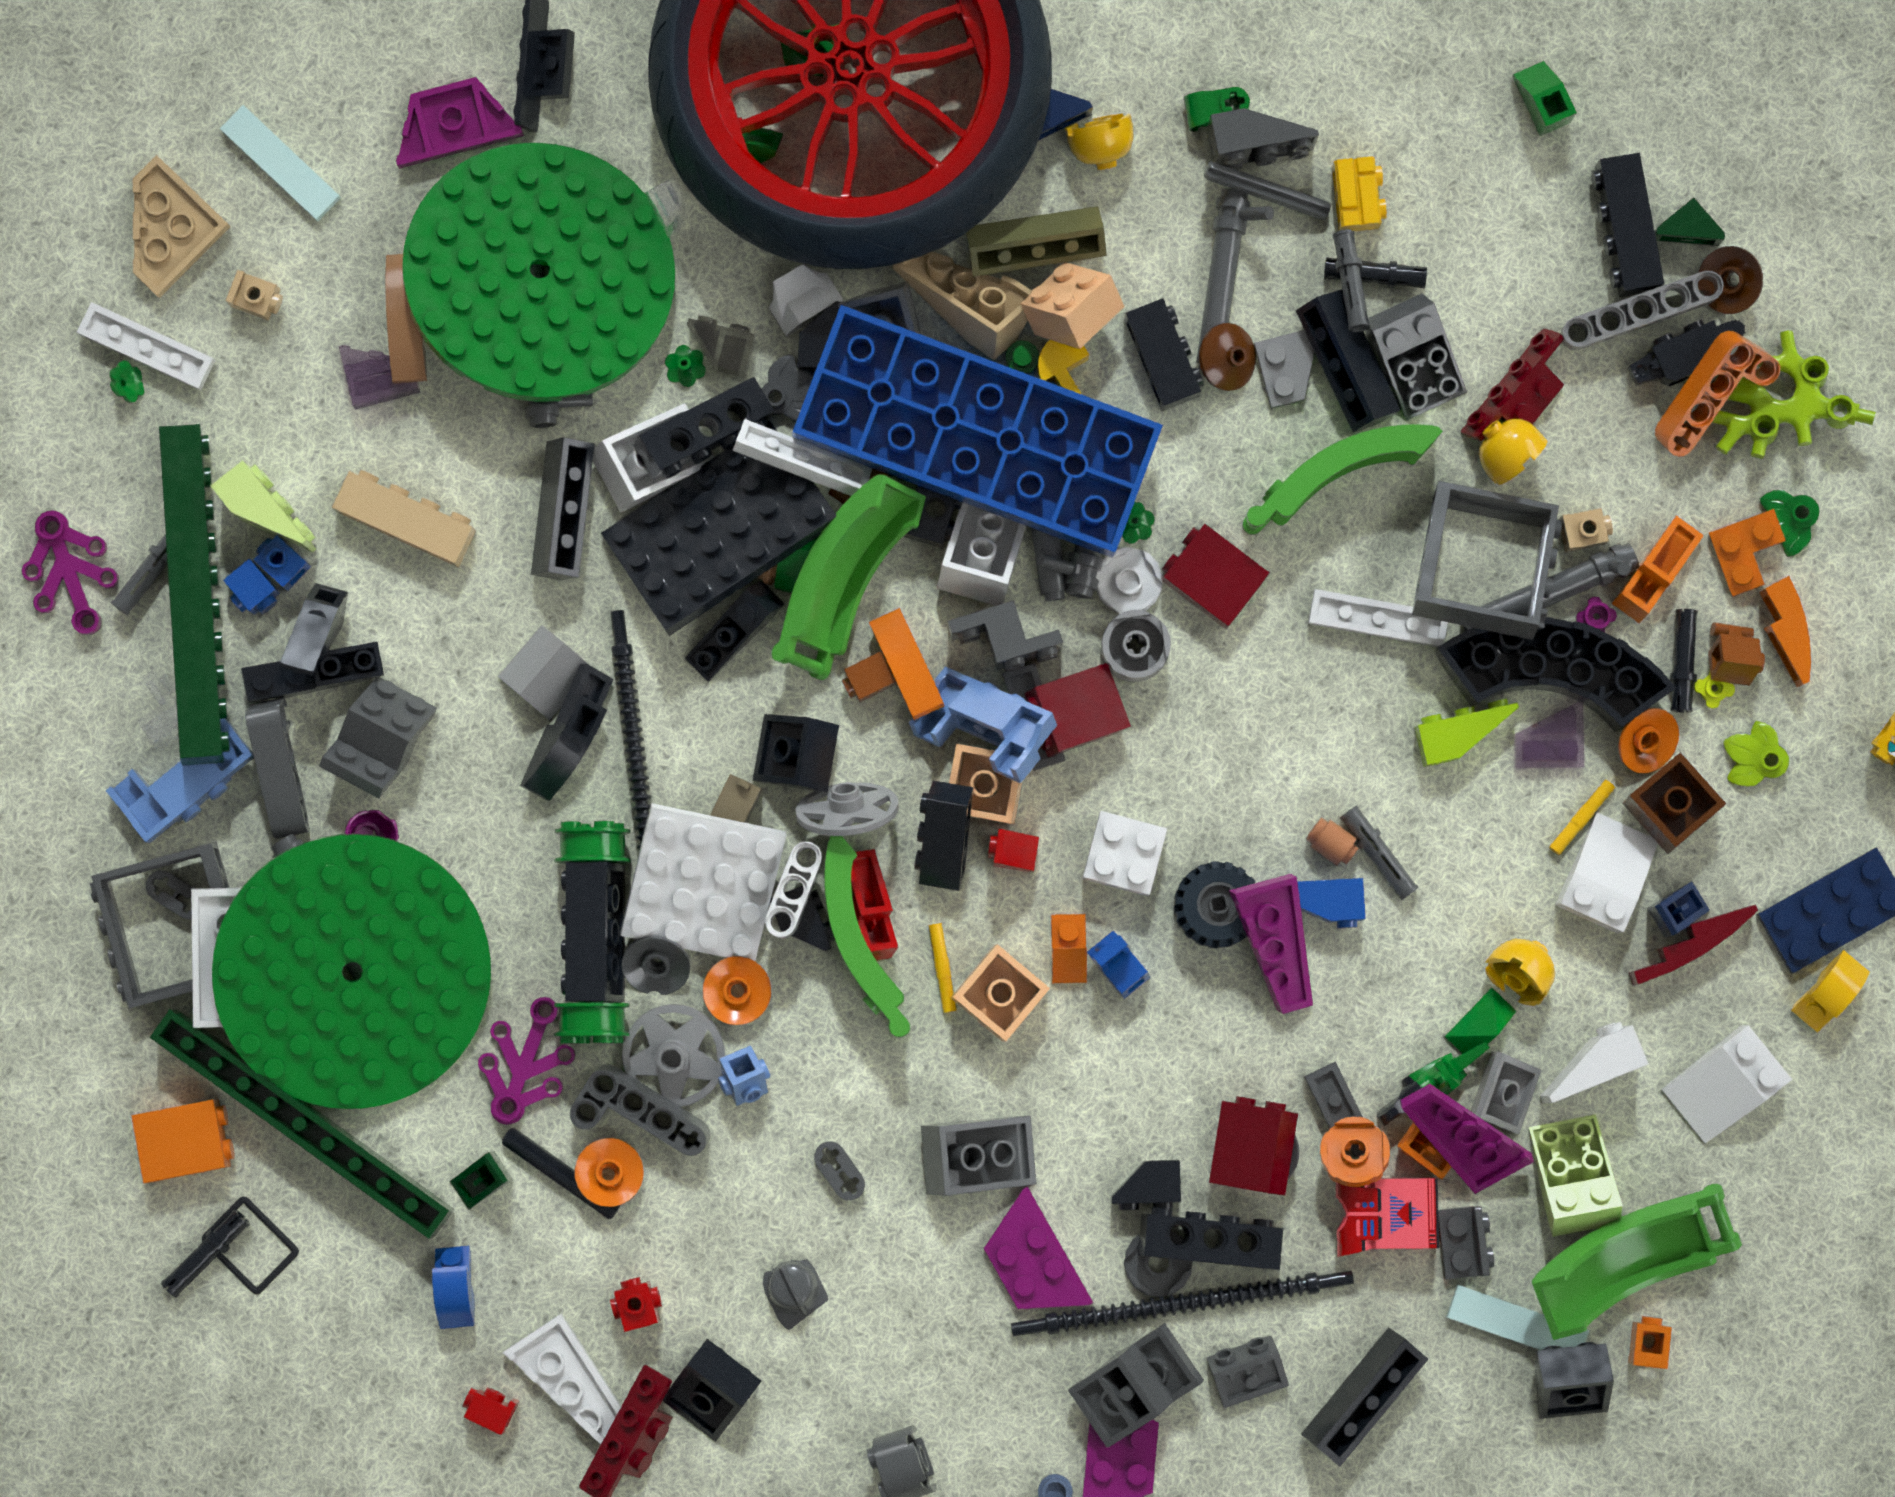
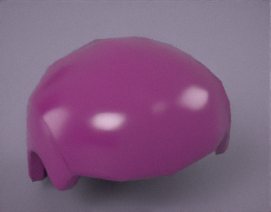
M380 810L358 812L349 819L344 834L373 835L374 830L376 836L396 841L399 839L397 823Z

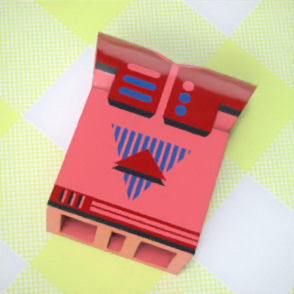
M1381 1178L1377 1182L1362 1187H1349L1336 1182V1198L1346 1212L1345 1218L1343 1217L1341 1224L1337 1228V1257L1369 1249L1439 1248L1438 1178Z

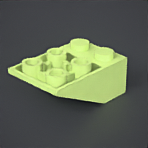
M242 460L210 485L230 512L243 522L272 535H278L280 538L311 552L316 550L311 542L316 538L314 534L298 517L293 520L290 515L295 512L294 509L277 491L273 493L270 491L274 484L256 464L250 467Z
M1596 1114L1529 1127L1543 1202L1552 1237L1600 1228L1621 1217L1622 1203Z

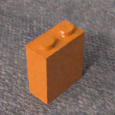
M219 1099L131 1115L143 1184L231 1167L230 1160L235 1158L232 1140L226 1139L224 1126L229 1123L226 1106L220 1105Z

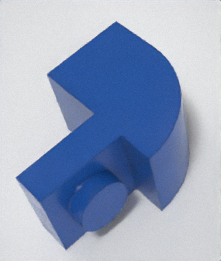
M1114 931L1087 951L1092 961L1123 999L1127 998L1150 979L1148 971L1130 951L1128 944Z
M470 1246L436 1248L435 1268H432V1284L440 1329L475 1326V1296L471 1284Z

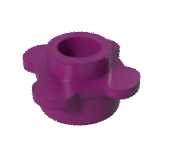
M1595 596L1588 600V606L1584 611L1577 613L1576 622L1593 626L1605 632V628L1609 623L1616 620L1617 613L1613 608H1609L1605 603H1602L1599 597ZM1598 614L1599 620H1595L1593 615Z

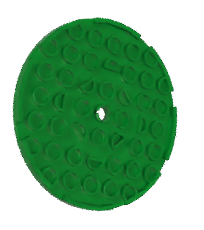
M518 143L490 149L470 157L446 173L429 190L419 204L407 231L403 251L402 276L403 288L412 319L420 335L444 364L461 377L465 376L471 381L484 386V389L489 392L518 400L549 402L562 401V398L584 393L588 395L601 390L624 377L643 360L658 339L671 309L675 290V261L670 237L657 209L638 185L622 171L590 153L575 148L548 143ZM533 264H541L548 267L549 274L544 278H536L531 274L530 268Z
M337 834L320 837L287 849L258 869L236 894L218 930L212 962V987L218 1015L228 1039L246 1064L255 1073L262 1075L296 1099L314 1105L338 1109H363L399 1101L417 1093L443 1075L460 1058L473 1039L486 1009L491 981V957L483 923L470 897L454 876L427 854L393 839L367 834ZM350 962L358 963L362 968V975L354 981H349L342 975L343 967Z

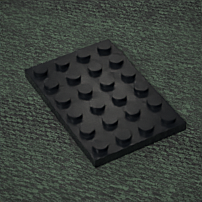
M767 421L769 423L767 428L777 431L771 421ZM733 445L703 464L698 472L670 486L601 534L667 634L671 636L821 534L823 529L836 517V513L813 481L733 451Z

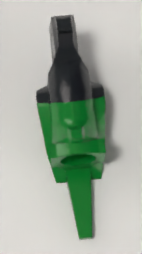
M1485 1041L1457 1057H1454L1452 1053L1447 1054L1411 1073L1402 1080L1403 1089L1399 1096L1381 1108L1376 1116L1384 1126L1388 1125L1398 1116L1405 1113L1402 1110L1400 1100L1428 1084L1449 1095L1466 1077L1467 1074L1464 1069L1490 1047Z

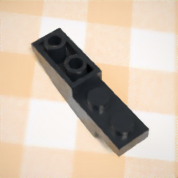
M378 642L328 650L313 676L296 674L289 669L279 667L280 661L241 668L247 703L279 697L288 698L384 676Z
M580 664L554 725L547 724L522 779L521 787L546 801H550L560 790L584 756L603 721L607 709L603 708L602 705L612 685L613 678L589 664Z

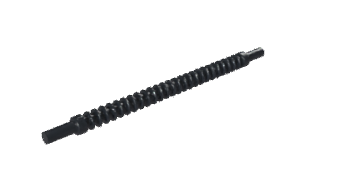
M1352 1270L1317 1276L1316 1272L1305 1274V1278H1300L1299 1275H1296L1294 1280H1291L1288 1276L1286 1281H1281L1280 1278H1277L1275 1283H1271L1269 1279L1266 1281V1284H1261L1260 1281H1257L1256 1286H1252L1249 1282L1247 1287H1242L1241 1284H1238L1236 1289H1232V1286L1229 1285L1227 1290H1222L1219 1287L1217 1292H1213L1210 1288L1208 1293H1203L1202 1290H1199L1197 1295H1193V1292L1190 1291L1188 1296H1184L1183 1293H1180L1178 1298L1169 1295V1299H1164L1163 1296H1160L1158 1301H1154V1298L1151 1297L1149 1302L1141 1299L1139 1304H1135L1132 1300L1130 1305H1125L1124 1302H1121L1119 1307H1115V1304L1112 1303L1110 1308L1102 1305L1100 1310H1096L1093 1306L1091 1311H1086L1085 1308H1082L1080 1313H1076L1074 1309L1072 1314H1067L1063 1311L1060 1316L1056 1312L1047 1313L1045 1318L1011 1323L1013 1337L1046 1331L1049 1335L1058 1334L1060 1329L1068 1332L1070 1327H1074L1075 1331H1077L1079 1326H1084L1085 1329H1088V1325L1093 1324L1097 1328L1098 1323H1103L1104 1326H1107L1109 1321H1113L1116 1325L1118 1320H1123L1124 1323H1127L1129 1318L1136 1322L1137 1317H1142L1143 1320H1146L1148 1315H1152L1155 1319L1157 1314H1162L1163 1317H1166L1168 1312L1175 1316L1176 1311H1181L1182 1314H1185L1187 1309H1191V1312L1194 1313L1196 1308H1201L1202 1311H1205V1308L1210 1306L1214 1310L1215 1305H1220L1221 1308H1224L1226 1303H1230V1306L1233 1307L1235 1302H1240L1241 1305H1244V1302L1249 1300L1253 1304L1254 1299H1259L1260 1302H1263L1265 1297H1269V1300L1272 1301L1274 1296H1279L1280 1299H1283L1285 1294H1288L1290 1298L1293 1297V1293H1298L1299 1296H1302L1303 1292L1306 1291L1309 1295L1318 1294L1320 1289L1354 1284Z

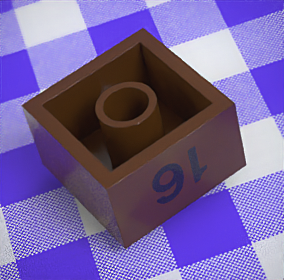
M1680 752L1630 794L1622 804L1661 848L1669 854L1726 805V802Z

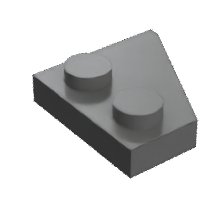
M1305 330L1255 342L1254 347L1270 408L1273 409L1304 401L1314 356V349Z

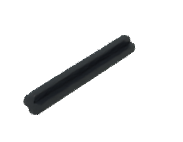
M516 1128L509 1129L502 1139V1144L604 1217L612 1219L618 1212L621 1205L602 1207L587 1200L577 1187L574 1175L575 1170Z

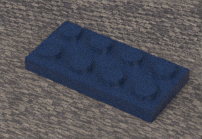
M1875 847L1756 915L1790 974H1793L1895 916V878L1878 848Z

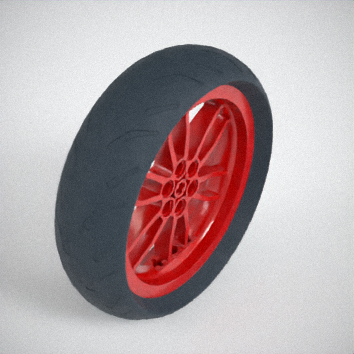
M660 0L650 40L648 85L652 112L667 155L684 184L720 223L760 249L787 260L833 269H868L898 264L940 249L961 237L985 219L1005 198L1018 181L1033 155L1042 133L1050 101L1052 52L1048 26L1040 0H956L957 4L923 14L885 36L879 35L875 31L887 0H874L867 17L852 14L851 0H842V21L835 26H828L807 0H790L813 28L806 38L775 23L747 0ZM734 9H740L771 37L808 58L803 64L761 70L724 84L718 67L723 35ZM955 18L958 21H962L967 42L935 52L899 54L898 47L923 31ZM853 30H861L865 33V38L859 42L850 41L847 36ZM821 41H829L834 46L828 53H820L815 49L816 45ZM880 51H885L891 55V59L885 64H879L874 61L873 56ZM974 53L982 72L978 102L966 129L960 128L929 100L892 80V77L898 73L939 67ZM851 63L856 72L849 74V71L845 70V65ZM820 73L827 77V81L821 86H814L809 82L810 77L814 74ZM801 83V91L776 107L742 120V117L738 118L732 99H734L733 95L767 85ZM873 84H880L885 88V91L881 96L873 97L867 93L868 87ZM841 95H847L853 99L852 104L846 108H840L834 102ZM893 100L925 114L958 140L955 147L941 162L931 156L901 128L887 109ZM818 101L825 106L810 142L803 184L797 187L779 178L757 161L748 151L742 134L778 123ZM872 111L894 139L928 167L930 171L915 181L895 190L872 196L852 197L851 192L858 162V116L862 112ZM834 120L848 123L850 150L843 192L840 197L811 192L819 151Z

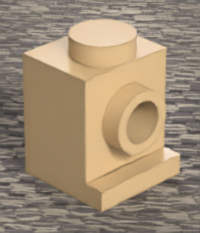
M237 270L225 301L235 309L269 321L272 313H278L283 296L279 294L281 289L276 284ZM252 290H260L258 299L251 300L249 298Z
M1602 508L1566 514L1558 519L1562 520L1561 536L1565 552L1604 545L1609 541L1608 535L1613 534L1611 518L1609 515L1603 516ZM1585 522L1593 524V533L1588 534L1583 530Z

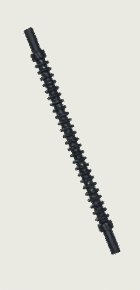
M624 610L611 611L615 644L611 647L612 657L617 660L613 665L618 667V672H615V676L619 677V681L616 682V685L620 686L621 689L617 692V695L622 697L618 704L623 706V710L619 713L624 715V720H621V724L625 725V729L622 730V733L626 734L627 739H624L623 743L628 745L624 752L629 754L626 762L630 763V768L627 769V772L631 773L632 776L628 778V781L633 784L629 791L634 793V797H631L630 800L635 802L632 811H636V816L633 817V820L638 822L634 829L639 831V835L635 839L640 840V845L637 846V849L640 850L651 806L648 804L651 795H647V790L650 789V786L645 783L649 777L644 774V771L648 769L647 766L643 765V761L647 759L645 756H642L645 747H641V742L644 741V738L639 736V733L643 731L641 727H638V723L642 721L641 718H637V713L640 712V709L636 708V704L639 703V699L634 697L638 690L633 688V685L637 683L635 679H632V675L636 673L635 670H631V665L634 664V661L630 660V656L633 655V648L631 644H628Z

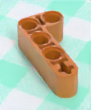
M1725 331L1719 334L1655 428L1656 439L1675 456L1680 457L1689 454L1744 376L1757 385L1768 386L1774 383L1780 374L1779 362L1762 347L1734 331ZM1738 346L1735 353L1730 355L1731 351ZM1763 362L1762 366L1756 370V367ZM1718 375L1716 381L1711 383L1712 379ZM1699 404L1696 410L1691 412L1692 408Z

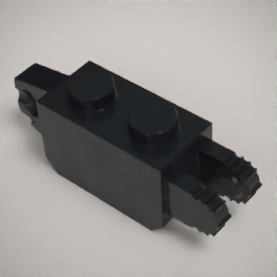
M1702 319L1685 326L1683 328L1685 333L1673 338L1672 334L1668 333L1652 341L1654 346L1647 352L1646 356L1628 367L1629 373L1636 386L1660 380L1661 384L1669 387L1690 377L1719 334L1725 331H1734L1744 336L1743 334L1746 333L1745 325L1736 319L1719 326L1716 325L1714 320L1706 324L1703 323Z

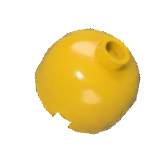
M1121 113L1092 119L1094 121L1085 123L1083 128L1078 127V122L1065 128L1067 141L1073 155L1084 164H1096L1097 170L1116 167V160L1126 156L1132 147L1134 139L1133 123L1129 113L1125 116Z
M1510 419L1501 424L1497 420L1484 430L1483 435L1486 438L1480 445L1478 456L1481 466L1488 477L1495 484L1502 485L1520 474L1525 469L1523 464L1530 457L1535 460L1544 450L1548 441L1528 421Z
M1511 939L1500 944L1485 962L1488 963L1485 972L1491 982L1504 993L1505 984L1521 996L1517 1002L1524 1005L1535 1006L1541 1004L1555 981L1553 961L1548 954L1547 948L1538 941Z

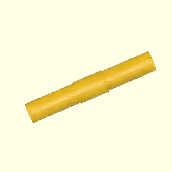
M1605 779L1586 803L1576 812L1549 848L1560 856L1616 787Z
M942 923L928 925L943 1013L957 1011L956 1003L951 999L954 991Z

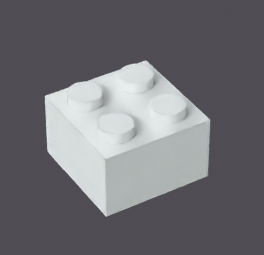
M1100 811L1082 879L1148 897L1151 893L1167 828Z

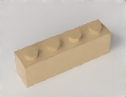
M360 470L358 475L351 471L348 472L332 506L336 512L456 567H460L476 532L469 525L471 522L469 518L456 512H452L451 516L439 512L440 505L425 498H422L420 503L408 498L410 492L397 485L391 484L389 489L377 484L379 478L366 471Z

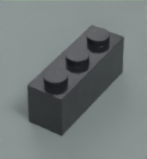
M1162 298L1126 312L1124 320L1161 411L1200 397V387L1204 386V382L1197 367L1192 368L1187 356L1191 355V350L1185 336L1179 338L1174 325L1179 324L1173 306H1166Z
M933 780L929 793L922 794L920 813L925 814L924 822L920 821L917 833V841L922 842V850H917L914 865L915 870H920L919 884L959 891L966 868L974 787Z

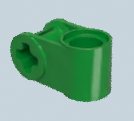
M1240 87L1199 91L1183 97L1189 131L1191 132L1198 131L1200 127L1208 126L1210 115L1232 111V107L1229 106L1230 99H1236V102L1240 104L1239 109L1245 108L1249 110L1250 106L1248 93Z

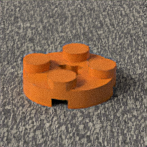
M1363 1117L1343 1118L1324 1134L1320 1145L1321 1162L1332 1181L1349 1187L1366 1186L1379 1181L1388 1167L1390 1159L1389 1140L1385 1133H1382L1374 1125V1122ZM1357 1144L1359 1150L1365 1151V1154L1359 1156L1357 1160L1345 1154V1151L1351 1150V1145Z

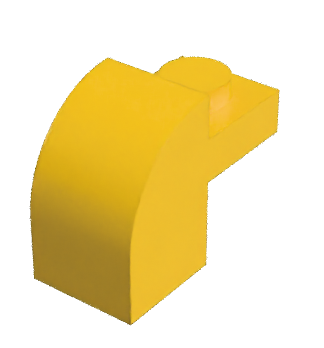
M1049 340L1039 355L1038 378L1050 383L1054 381L1060 387L1081 394L1069 371L1088 361L1090 354L1085 346L1079 349Z
M1843 950L1823 969L1817 982L1794 1004L1791 1011L1818 1033L1833 1017L1837 1018L1853 1001L1865 984L1870 971Z

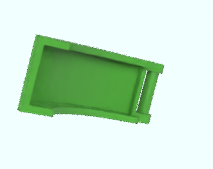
M1396 425L1368 430L1340 440L1308 459L1284 482L1277 479L1262 498L1265 503L1262 506H1253L1249 509L1247 516L1243 520V530L1249 535L1258 534L1270 520L1279 526L1285 525L1319 490L1339 477L1357 469L1395 461L1408 462L1414 465L1434 444L1443 431L1438 426Z
M878 474L858 489L836 512V517L819 535L801 568L791 594L780 641L772 649L771 655L775 661L782 664L790 663L808 671L811 677L818 680H824L829 676L834 656H840L846 652L853 621L867 585L880 563L894 545L911 529L918 528L926 496L885 475ZM796 643H801L818 651L817 658L812 659L796 652Z
M830 836L825 860V896L828 916L836 943L852 975L867 993L863 1001L875 1015H878L881 1011L890 1020L889 1030L894 1036L904 1037L910 1031V1023L897 1008L903 1003L904 995L872 955L856 918L852 899L851 873L853 860L857 858V853L842 836Z
M1711 1184L1702 1191L1653 1204L1615 1219L1582 1237L1543 1267L1533 1278L1532 1285L1553 1340L1585 1332L1587 1326L1604 1311L1647 1286L1682 1273L1714 1265L1717 1262L1716 1256L1738 1250L1742 1246L1739 1234L1733 1230L1723 1201L1725 1194L1720 1184ZM1711 1207L1721 1235L1719 1239L1711 1240L1700 1208Z

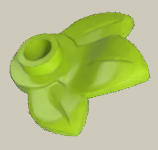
M1755 721L1751 729V735L1735 734L1723 741L1728 755L1736 762V765L1727 777L1733 784L1745 787L1756 786L1765 777L1774 779L1782 776L1789 767V756L1786 750L1779 746L1777 732L1766 723ZM1770 755L1778 757V763L1773 767L1765 764L1766 758Z

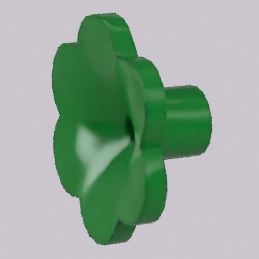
M686 345L678 346L675 353L669 354L665 358V365L668 368V379L674 383L680 382L684 387L693 386L696 379L704 377L706 373V368L702 364L704 360L703 353L700 350H691ZM687 362V365L682 366V363Z
M123 360L117 364V367L110 370V388L116 396L123 397L128 403H133L137 401L138 396L144 394V386L141 381L142 373L138 367H132L128 361Z
M1134 502L1122 534L1124 541L1129 544H1134L1139 539L1147 540L1152 535L1151 526L1155 521V517L1152 512L1145 510L1144 505L1140 502ZM1136 519L1137 523L1134 524L1131 520Z

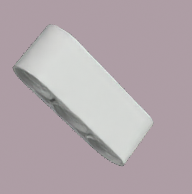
M801 842L791 851L767 912L766 928L777 938H788L796 931L821 869L823 856L818 846L812 842ZM803 849H811L816 853V862L811 867H802L798 864L797 857ZM791 881H799L804 887L802 896L795 900L789 899L785 895V887ZM779 913H786L791 918V926L784 932H778L772 926L774 916Z

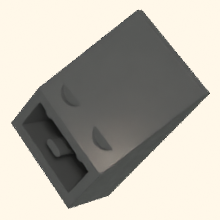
M1245 108L1210 115L1207 127L1213 162L1236 170L1242 169V164L1256 162V166L1270 165L1276 162L1277 157L1289 155L1290 160L1305 158L1309 156V151L1314 150L1319 136V132L1316 129Z
M1421 293L1368 318L1370 328L1365 330L1367 339L1406 421L1467 393L1437 308L1432 300Z

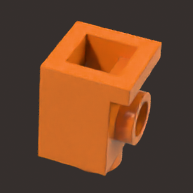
M1642 1316L1641 1322H1632L1628 1363L1637 1366L1668 1369L1672 1327L1662 1325L1663 1319L1657 1317ZM1650 1334L1654 1338V1344L1646 1348L1642 1343L1643 1337Z

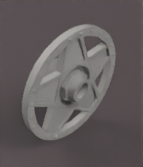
M845 782L830 785L828 792L813 791L802 798L796 806V819L804 829L817 834L829 836L855 835L877 829L890 822L898 813L899 803L896 794L884 786L863 782ZM827 796L826 801L813 803L814 801ZM887 801L890 802V807L887 811L878 808ZM809 819L824 820L823 825L812 822ZM854 822H855V823H862V824H859V825H852V826H850V825H851L852 823H854Z
M662 1005L644 1013L629 1029L630 1036H626L622 1052L625 1073L637 1080L636 1075L658 1076L661 1095L681 1107L698 1102L708 1095L718 1083V1077L722 1075L719 1059L725 1057L724 1042L715 1024L702 1012L685 1005ZM676 1012L692 1016L693 1018L675 1030L659 1014ZM643 1024L649 1047L630 1057L633 1038ZM707 1030L710 1031L716 1044L717 1062L699 1049ZM687 1078L711 1080L698 1093L681 1098Z

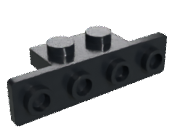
M525 0L522 10L523 28L522 38L519 43L520 62L519 71L516 76L517 95L513 113L514 124L529 132L538 131L541 100L569 98L575 32L569 29L547 30L548 0Z

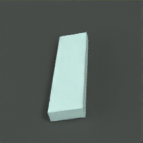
M244 105L220 128L230 140L317 222L341 198L339 194Z
M1458 1284L1456 1285L1446 1316L1449 1319L1539 1350H1543L1548 1346L1576 1347L1586 1342L1589 1333L1587 1329L1579 1334L1553 1340L1544 1314Z

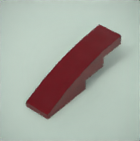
M1756 904L1690 924L1686 927L1688 940L1657 949L1660 963L1628 972L1632 985H1639L1670 973L1701 957L1730 937L1758 911Z

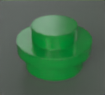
M1025 340L1016 341L1007 349L1006 364L1009 368L1028 374L1035 370L1038 365L1039 352L1031 342Z

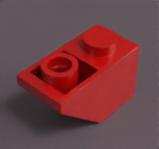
M999 829L998 837H990L987 858L994 859L993 867L1034 873L1039 837Z

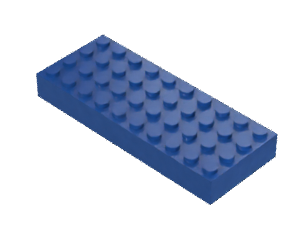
M841 305L792 434L795 439L1113 558L1163 425Z

